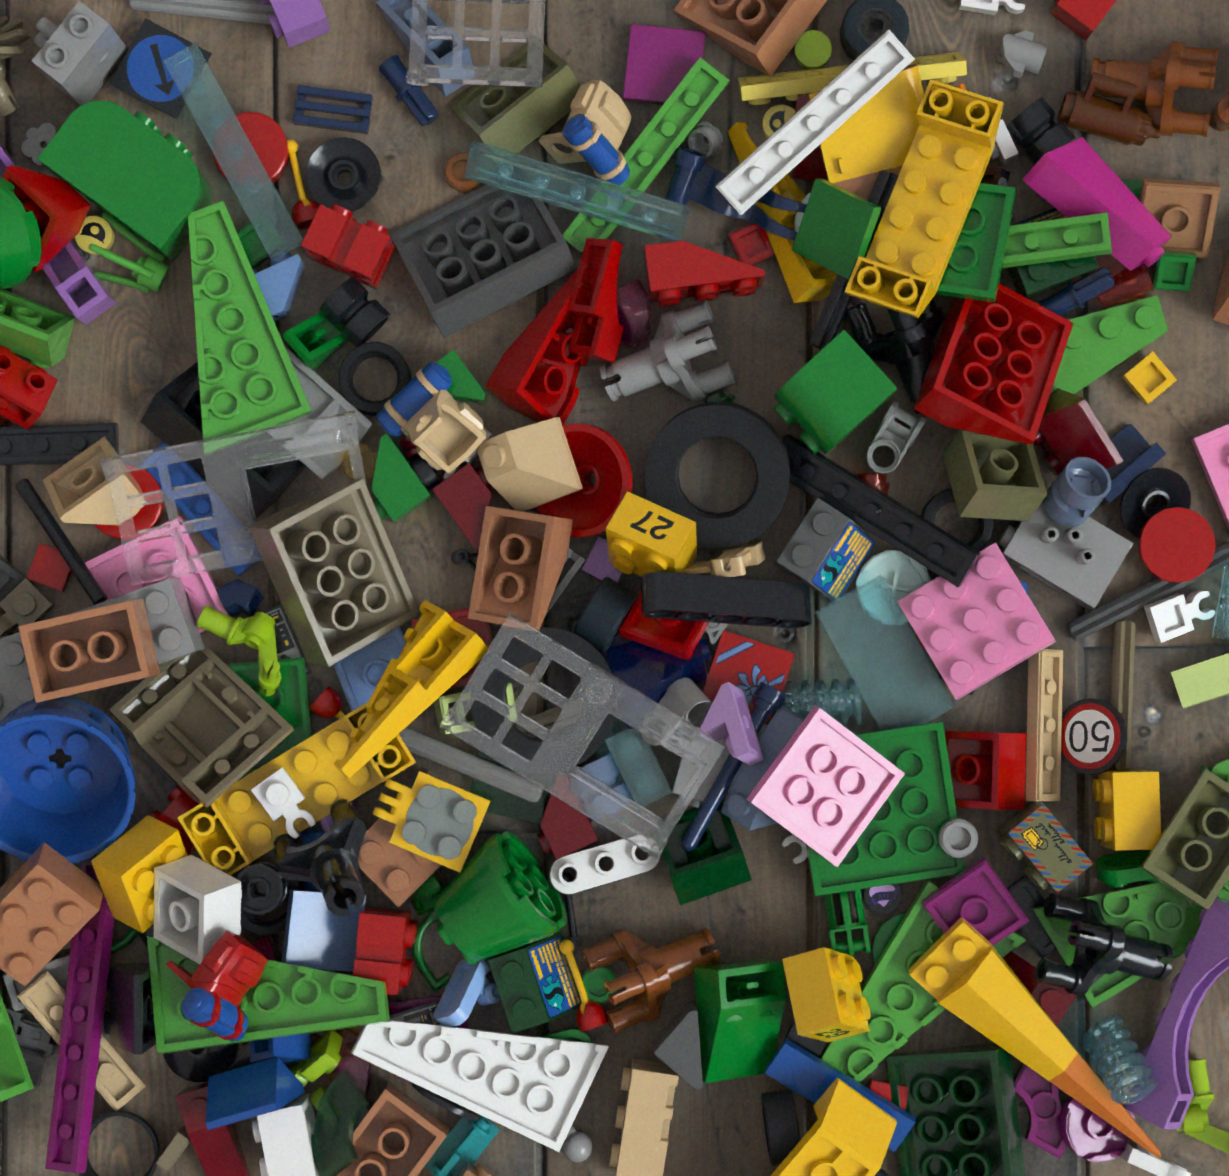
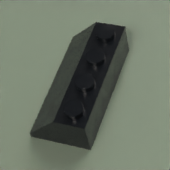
M198 362L155 394L141 420L144 426L255 520L280 498L306 467L305 464L267 431L204 455Z

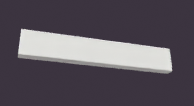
M888 29L716 185V188L737 212L742 215L915 58Z

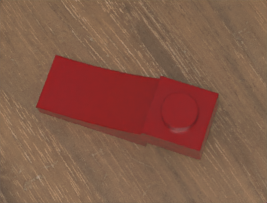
M586 238L567 310L577 314L568 351L590 360L615 363L624 326L619 324L617 313V277L623 244L608 239Z

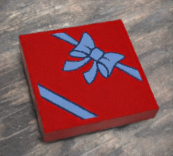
M724 630L720 636L702 692L713 703L721 685L730 682L743 690L751 715L756 707L753 704L756 696L753 694L760 682H764L783 692L795 654ZM776 710L774 714L769 713L764 724H769V722L775 715Z

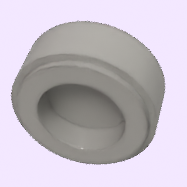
M951 819L941 826L938 832V843L946 854L962 858L970 855L975 850L978 844V834L970 822L963 819Z

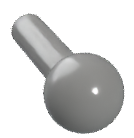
M572 1125L562 1145L563 1154L572 1162H583L592 1152V1141L588 1135L576 1131Z

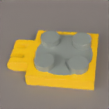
M419 771L412 788L387 778L384 786L390 790L398 791V794L395 798L381 792L378 800L391 805L392 808L388 812L381 807H375L372 814L396 824L389 843L460 873L491 800L422 771Z

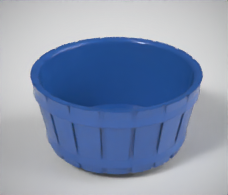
M67 697L38 703L32 700L9 712L0 722V849L26 861L45 842L71 863H77L94 857L96 853L100 854L114 843L128 826L131 814H133L136 798L134 768L130 760L126 739L118 726L95 706ZM58 748L63 749L64 754L71 755L72 758L65 761L64 767H58L56 761L49 759V755H54Z

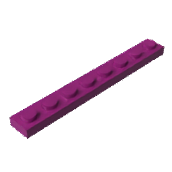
M92 859L81 861L80 869L99 883L91 863ZM104 893L99 911L71 940L45 1169L86 1173L114 918Z

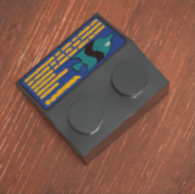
M817 498L781 551L774 565L802 583L809 585L811 589L837 605L878 541L850 518Z

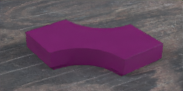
M1022 1063L1013 1080L1015 1092L1023 1098L1028 1109L1029 1126L1025 1139L1060 1159L1067 1146L1060 1131L1063 1109L1059 1099V1088Z

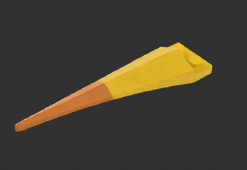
M963 917L908 969L909 975L937 999L941 1006L1151 1154L1161 1158L1159 1148L1059 1030L993 945Z

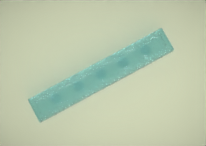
M197 43L164 59L163 62L270 259L273 260L300 246L303 238Z
M473 141L469 149L464 178L670 241L683 240L691 211L689 206L477 141Z

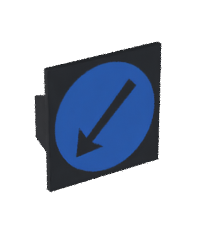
M145 18L110 85L177 119L212 53Z

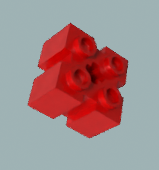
M320 204L300 246L307 252L306 254L309 259L349 277L354 276L360 283L378 290L396 252L391 236L387 234L388 229L371 220H367L365 225L359 224L356 219L352 218L353 213L337 204H332L331 208Z
M367 906L359 913L353 976L385 982L387 994L398 995L404 986H408L412 979L413 959L407 958V947L412 948V945L415 944L418 924L417 921L411 920L412 911Z

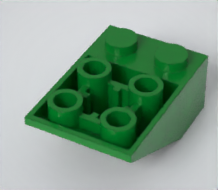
M758 958L694 967L703 1083L765 1074V1067L774 1056L786 1003L783 961Z

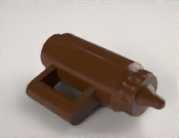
M1094 72L1085 92L1077 90L1075 93L1069 91L1065 93L1057 120L1065 122L1068 128L1125 145L1143 146L1146 139H1158L1161 137V132L1151 124L1152 116L1142 113L1139 108L1130 106L1136 93L1137 85ZM1094 89L1125 99L1122 104L1092 95Z

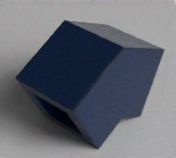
M239 579L216 589L222 605L230 617H235L241 613L252 617L264 598L256 587Z

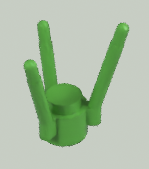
M103 212L102 218L148 256V258L140 256L135 263L98 245L90 244L89 250L132 270L131 276L137 280L95 271L97 277L108 282L136 288L147 294L150 290L158 293L170 270V266L163 263L165 256L152 250L118 220L114 219L107 212Z

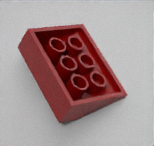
M1000 283L995 303L954 297L913 409L947 427L1031 445L1035 441L1074 323Z

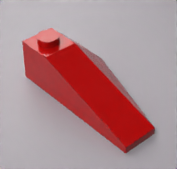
M578 269L502 355L486 384V387L507 407L537 423L560 417L563 426L578 398L580 388L575 387L580 366L586 367L588 359L568 351L577 314L567 311Z

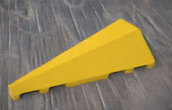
M736 122L727 131L739 163L758 148L750 139L747 133L749 126L745 122ZM788 174L771 188L777 194L794 201L802 202L806 197ZM760 202L755 203L770 218L787 228L795 230V216L797 212L774 208ZM767 232L793 302L819 301L827 297L837 274L792 251L794 240Z
M424 600L419 607L422 615L415 628H408L403 636L406 644L398 659L390 660L365 706L368 714L360 728H353L349 736L352 744L344 759H337L334 763L336 768L348 778L354 775L491 651L477 633L454 621L445 610L427 600Z

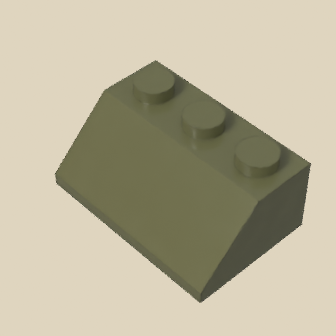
M535 37L450 104L449 107L485 153L501 167L507 161L517 157L520 151L536 138L546 134L549 128L561 118L570 114L571 102L575 98L581 84L569 65Z
M1204 769L1141 867L1163 885L1193 905L1209 910L1229 878V784L1209 770Z

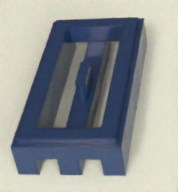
M298 85V95L295 101L296 110L293 116L294 125L368 134L373 96L371 94ZM306 97L364 104V109L305 100ZM304 110L355 116L362 117V123L303 115Z

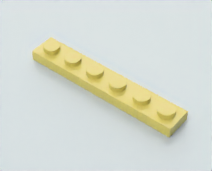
M960 52L914 57L915 59L909 64H918L921 80L934 79L941 83H950L956 81L957 76L967 75L966 59ZM848 65L773 73L771 77L766 74L738 77V92L742 101H748L751 105L767 104L771 102V98L785 96L786 100L795 101L798 99V94L808 95L809 93L821 91Z

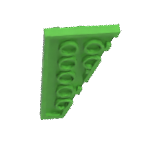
M224 201L194 211L188 216L204 455L312 412Z
M1158 295L1069 319L1074 324L1051 393L1057 388L1072 394L1077 393L1166 333L1168 329Z
M1229 878L1216 898L1229 900ZM1160 881L1075 898V900L1087 898L1097 901L1105 921L1108 924L1120 926L1125 934L1170 945L1173 951V958L1159 956L1157 960L1164 964L1185 953L1188 943L1196 936L1201 924L1199 917L1203 908L1193 905ZM1044 906L1031 908L1050 941L1055 946L1063 963L1070 966L1073 963L1076 946L1069 943L1068 935L1077 937V933L1068 932L1072 922L1046 917L1044 915ZM1119 971L1111 975L1105 974L1088 989L1084 998L1088 1005L1094 1008L1144 977Z
M929 880L925 881L861 987L862 996L867 1000L870 1008L871 1017L868 1020L870 1031L827 1043L819 1059L857 1082H861L878 1067V1064L895 1049L898 1050L908 1042L910 1036L922 1026L925 1027L946 1009L909 975L908 971L944 934L921 902L939 888V886ZM1013 932L993 947L1003 958L1012 949H1017L1026 939Z
M147 936L156 1048L159 1054L390 1022L385 982L268 960L258 983L254 988L251 987L239 1005L248 1017V1028L244 1033V1038L233 1042L215 1036L212 1031L199 1027L184 1017L181 1011L182 1001L191 988L166 965L171 960L194 974L200 964L154 937Z

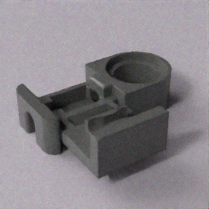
M6 1008L28 1072L31 1074L32 1083L34 1086H40V1076L46 1060L43 1057L44 1051H46L45 1057L54 1055L57 1043L53 1038L50 1043L51 1036L41 1024L25 1020L26 1013L14 1012L13 1009Z

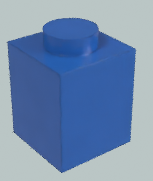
M310 1033L250 1041V1063H257L277 1056L285 1065L311 1059Z

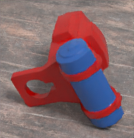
M226 930L209 953L205 955L194 974L171 960L166 965L191 988L182 1001L181 1011L184 1017L189 1019L191 1023L212 1031L215 1036L233 1042L244 1038V1033L248 1028V1017L239 1005L251 987L254 988L268 963V959L242 936Z

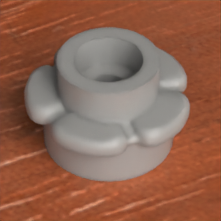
M703 121L698 123V127H695L689 134V148L701 152L707 157L710 155L712 157L718 156L722 151L721 143L723 142L720 130L712 126L710 122Z

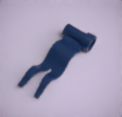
M678 147L674 163L677 165L665 197L666 200L686 206L688 199L713 211L748 220L769 233L795 241L796 231L770 218L755 203L740 215L716 188V185L727 174L705 165L707 158L705 154L690 148ZM771 189L757 201L774 208L803 213L807 204L785 198Z

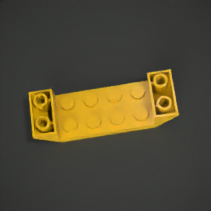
M930 79L916 113L919 127L866 258L858 257L844 291L845 294L919 318L938 290L991 158L1004 106L1002 101Z
M367 703L238 780L207 808L199 804L177 818L203 861L231 876L251 864L255 859L274 849L273 843L278 836L288 834L286 818L281 815L273 821L251 791L282 767L286 769L306 797L297 805L300 809L311 812L316 822L330 814V809L334 802L346 799L347 803L380 783L385 782L387 778L390 779L415 764L416 761L400 734H398L350 778L336 768L334 763L337 759H344L352 744L349 736L353 728H360L368 714L365 707ZM297 818L294 821V827L299 833L310 827L304 818Z
M837 1077L813 1105L818 1120L771 1176H875L880 1170L896 1128L897 1120Z

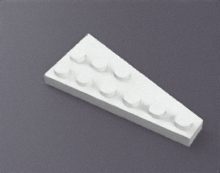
M390 1019V1022L363 1026L351 1053L559 1152L609 1046L598 1043Z

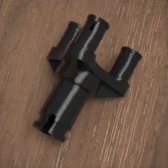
M932 298L919 318L887 308L895 330L883 335L876 332L866 303H861L847 309L844 316H846L856 343L871 359L888 362L889 364L895 363L909 400L915 404L933 356L930 350L934 346L933 339L942 321L945 320L941 307H936Z
M340 799L334 802L330 809V814L334 820L333 826L320 838L298 847L297 839L289 834H282L275 839L273 843L275 847L273 848L277 854L275 861L277 870L282 878L312 882L322 892L328 910L338 916H348L351 914L348 910V905L354 904L358 910L364 902L365 885L359 873L358 853L366 834V826L362 817L355 812L353 803L351 801L347 803L346 799Z
M1050 893L1049 897L1046 898L1044 915L1048 918L1072 922L1068 932L1077 933V937L1068 935V941L1071 945H1075L1076 949L1073 963L1070 966L1049 961L1045 958L1041 959L1035 970V979L1038 983L1065 988L1069 994L1084 996L1088 989L1103 975H1111L1116 971L1148 979L1151 978L1160 982L1169 975L1172 965L1164 964L1157 960L1159 956L1173 958V951L1170 945L1125 934L1120 926L1108 924L1102 916L1098 902L1087 898L1075 900L1059 896L1055 893Z

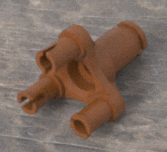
M1172 41V44L1157 58H1151V63L1107 59V62L1100 61V58H1094L1091 76L1094 72L1137 85L1133 100L1145 101V107L1149 115L1152 116L1155 128L1161 132V136L1172 137L1173 133L1207 137L1210 113L1176 110V106H1173L1175 90H1178V87L1209 89L1213 91L1219 54L1218 48L1186 47L1185 42ZM1094 89L1092 95L1100 93L1102 94V97L1125 99L1123 97L1103 92L1097 89Z
M707 928L700 930L697 935L692 933L659 948H655L652 944L648 945L625 929H621L612 933L610 939L581 949L583 960L589 972H593L595 969L619 959L622 962L625 961L630 972L611 981L604 982L606 992H613L622 988L608 995L613 1005H617L619 1002L635 996V1000L615 1009L605 1011L609 1021L608 1024L614 1034L642 1021L650 1023L659 1019V1013L666 992L671 990L672 983L693 975L694 967L714 965L721 962L718 949L714 951L708 949L702 953L699 952L701 948L715 943L712 934Z

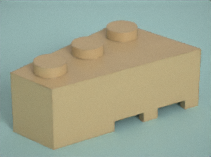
M632 1058L631 1068L623 1067L620 1090L627 1091L625 1106L618 1105L615 1128L622 1129L620 1144L612 1143L609 1163L610 1167H616V1176H663L670 1121L672 1120L674 1110V1093L679 1075L663 1062Z

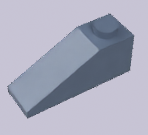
M423 0L376 1L378 10L421 71L445 97L476 78L469 47Z
M785 706L777 710L758 739L764 761L752 766L743 762L731 782L721 813L749 831L776 824V821L746 799L804 721L803 717Z

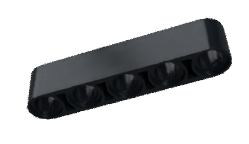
M651 572L641 576L642 615L644 617L778 628H801L812 624L810 588L807 584L673 572Z

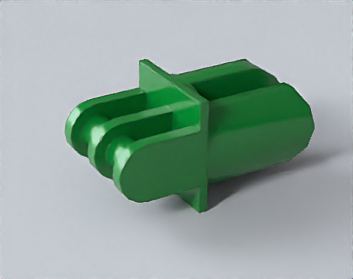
M861 889L852 890L856 920H851L847 891L837 893L841 922L837 923L832 894L823 895L830 948L841 953H848L850 956H854L855 951L865 950L866 954L871 953L868 924L865 921ZM861 928L863 939L852 940L851 930ZM845 931L846 941L836 943L834 932Z

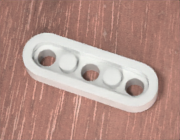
M638 834L566 855L554 861L551 865L549 880L553 888L563 894H573L650 871L659 862L660 847L651 836ZM638 846H644L648 850V857L643 861L635 856V850ZM602 857L611 859L612 867L609 871L600 869L599 860ZM567 867L574 869L576 872V877L572 882H567L562 877V872Z

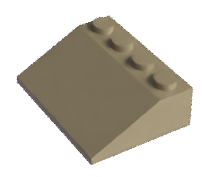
M363 478L356 479L282 509L249 527L307 663L330 667L420 615Z

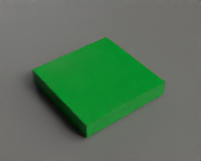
M815 179L792 251L849 280L858 257H865L881 207L825 179Z

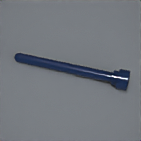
M760 682L753 694L756 696L753 702L756 707L751 714L756 735L761 730L769 713L774 714L776 708L781 709L787 698V695L764 682ZM729 754L682 840V847L686 851H692L696 848L742 764L741 760L734 758L731 754Z

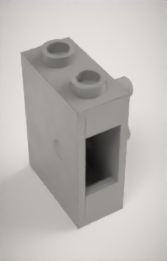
M78 1L59 26L47 17H42L37 22L36 28L40 32L35 36L34 44L41 49L31 62L56 89L81 106L93 99L122 62L128 48L108 22Z
M1043 501L1029 521H1018L1015 527L1008 525L997 543L1002 547L1001 552L1007 562L1087 610L1095 609L1133 545L1129 540L1090 517L1077 527H1067L1058 524L1046 512Z

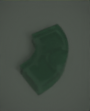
M343 1071L329 1085L316 1109L318 1113L314 1126V1135L311 1134V1145L314 1163L320 1176H336L358 1159L353 1146V1128L358 1115L369 1103L350 1072Z

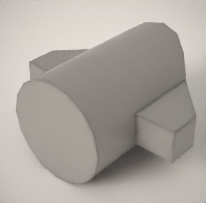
M1025 30L1014 35L1009 33L1004 35L995 58L997 62L1005 65L1012 76L1022 78L1024 71L1038 75L1047 46L1033 41L1035 33Z

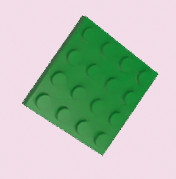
M943 722L854 734L905 774L838 867L806 845L813 895L820 896L957 875L965 870L963 857L956 858L946 854L938 843V832L941 826L948 820L957 819Z

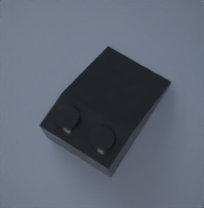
M117 963L109 967L106 996H110V1011H106L104 1015V1032L106 1035L110 1034V1045L134 1055H142L156 1044L149 963Z

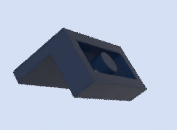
M1132 424L1126 425L1110 439L1124 461L1106 469L1112 483L1111 490L1100 503L1102 506L1110 503L1128 487L1129 483L1137 475L1151 468L1166 455L1157 442L1150 445Z

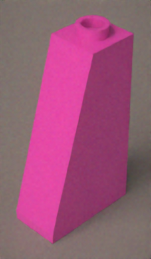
M1083 137L1045 153L1023 177V181L1066 218L1108 212L1112 247L1111 255L1130 271L1142 264L1150 267L1164 255L1165 251L1162 247L1172 238L1171 235Z

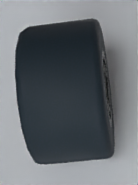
M855 0L846 10L840 28V41L846 55L854 61L888 29L905 46L910 29L909 18L903 6L896 0Z
M605 577L586 604L575 626L574 634L583 638L597 649L606 652L618 636L619 628L635 602L637 594L611 578Z

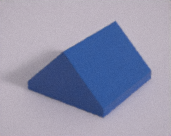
M278 1056L210 1076L208 1080L205 1121L207 1130L279 1110L305 1093L303 1084Z

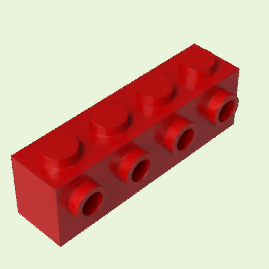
M0 346V415L28 430L42 415L58 379L47 374L43 368L32 365L14 355L8 348Z

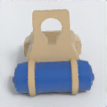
M591 80L580 86L575 98L572 100L570 105L571 112L563 132L542 135L539 143L559 164L587 162L594 169V173L599 180H603L608 187L614 188L620 186L629 177V165L618 148L623 142L622 140L626 135L632 116L620 96L601 80ZM554 143L563 144L566 147L570 146L573 151L572 153H564L558 150Z
M431 361L424 369H420L416 376L395 397L384 404V408L376 417L383 430L396 437L402 433L409 436L411 442L417 446L416 451L422 459H425L436 470L443 469L450 473L465 461L485 440L486 430L483 419L466 403L459 404L447 391L453 383L448 370L443 365L441 366Z

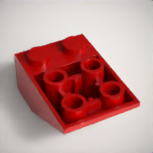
M683 240L644 246V266L649 303L658 302V307L676 306L681 304L680 299L695 297L696 302H702L705 299L713 301L718 299L717 294L732 292L733 297L750 296L755 294V289L761 288L765 277L763 269Z

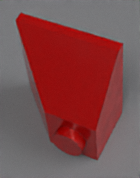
M11 165L6 167L2 178L15 186L13 193L18 197L26 212L33 211L40 230L41 258L39 265L32 269L34 272H37L48 264L80 232L90 204L65 180Z

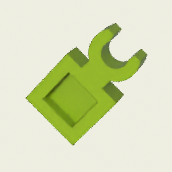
M329 1030L310 1047L311 1059L293 1063L289 1067V1070L303 1084V1087H305L308 1081L313 1083L323 1073H331L341 1060L339 1052L343 1037L334 1030Z

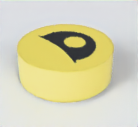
M784 104L771 107L765 113L762 122V130L765 137L768 139L796 111Z
M99 216L85 217L80 232L75 236V241L84 252L90 255H99L89 250V245L95 244L109 250L114 243L115 236L112 226L105 219Z

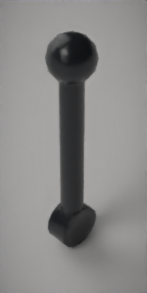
M562 873L565 881H573V876L570 873ZM564 894L570 931L569 940L574 944L573 951L577 952L582 948L583 941L577 933L572 894Z

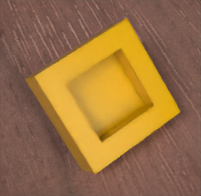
M1153 351L1122 376V379L1145 406L1177 381Z

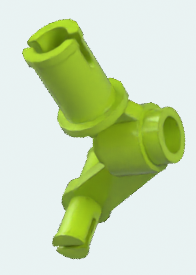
M206 605L200 614L196 627L226 639V644L229 646L244 643L251 649H258V683L260 684V693L263 695L266 690V697L272 696L275 693L282 678L277 658L275 620L263 612H256L250 618L243 619L238 617L235 619Z
M1206 1058L1188 1060L1194 1096L1180 1129L1176 1130L1177 1132L1184 1131L1186 1135L1229 1154V1132L1209 1125L1207 1109L1214 1100L1215 1093H1210L1206 1067L1207 1060Z

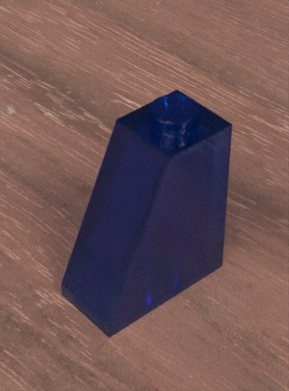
M705 638L700 639L689 661L635 641L606 650L628 730L636 728L643 723L645 717L652 712L673 682L685 677L698 684L708 676L704 661L711 660Z

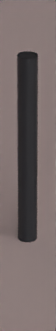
M28 479L19 481L15 488L93 604L96 605L106 601L107 595Z

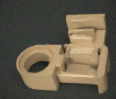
M753 539L745 544L724 549L722 555L716 559H710V561H696L685 569V574H709V576L721 577L745 575V567L759 565L766 559L762 540Z

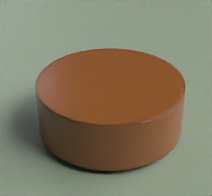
M461 152L454 154L446 162L444 168L447 183L454 190L468 192L480 184L482 167L474 155Z

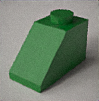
M387 433L381 436L371 491L376 496L373 503L383 520L390 517L393 522L397 523L433 497Z

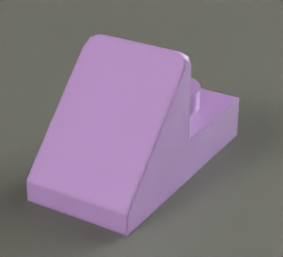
M730 682L722 684L699 729V735L712 742L725 738L730 754L749 766L764 761L743 690Z

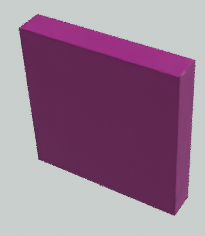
M631 24L623 101L663 105L700 57L703 59L705 32Z
M984 857L921 901L944 934L963 917L993 946L1030 921L1027 914Z

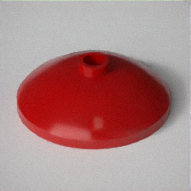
M568 424L563 426L583 489L536 508L541 515L572 519V537H591L606 531L608 523L627 491L632 493V471L624 449L610 433L592 424ZM592 473H594L596 477L595 485L591 482Z

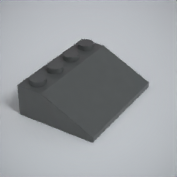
M523 166L389 234L443 338L577 270L567 242Z

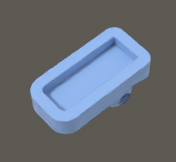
M463 959L457 964L433 1014V1018L441 1025L455 1027L464 1023L469 1017L476 1000L482 1006L494 1004L500 1000L496 984L490 983L489 979L485 977L491 971L489 962L486 959L474 965H470Z

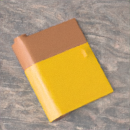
M918 64L906 66L820 144L829 182L868 201L881 170L899 176L919 127L916 113L924 96V90ZM820 91L808 94L809 100H811Z

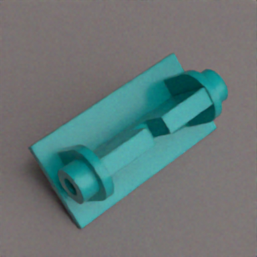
M482 1115L477 1121L461 1117L424 1167L433 1173L431 1176H457L467 1162L473 1165L500 1131V1128Z

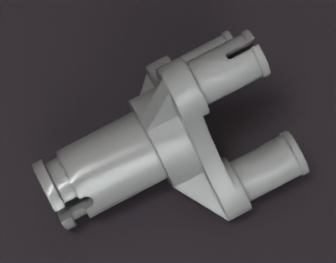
M706 299L678 312H675L673 309L661 314L655 338L649 342L650 347L618 359L615 363L612 362L611 366L603 365L599 367L602 380L612 381L621 377L617 383L605 387L613 402L619 400V396L624 395L627 397L664 382L667 387H672L696 403L706 399L707 394L737 384V378L729 360L700 373L697 370L694 371L689 359L717 349L716 341L709 339L714 337L709 326L684 336V333L715 322Z

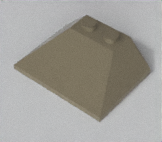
M204 644V650L161 664L159 666L160 675L147 677L113 705L109 711L142 751L193 801L207 808L292 733L294 729Z

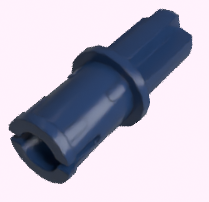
M398 55L391 56L379 66V71L396 91V99L404 102L421 126L431 124L439 116L436 108L420 88L422 86L421 81L415 80Z
M1102 267L1075 283L1072 281L1067 282L1068 287L1045 300L1039 301V304L1061 316L1078 306L1084 308L1085 302L1112 288L1115 285L1114 279L1106 267Z

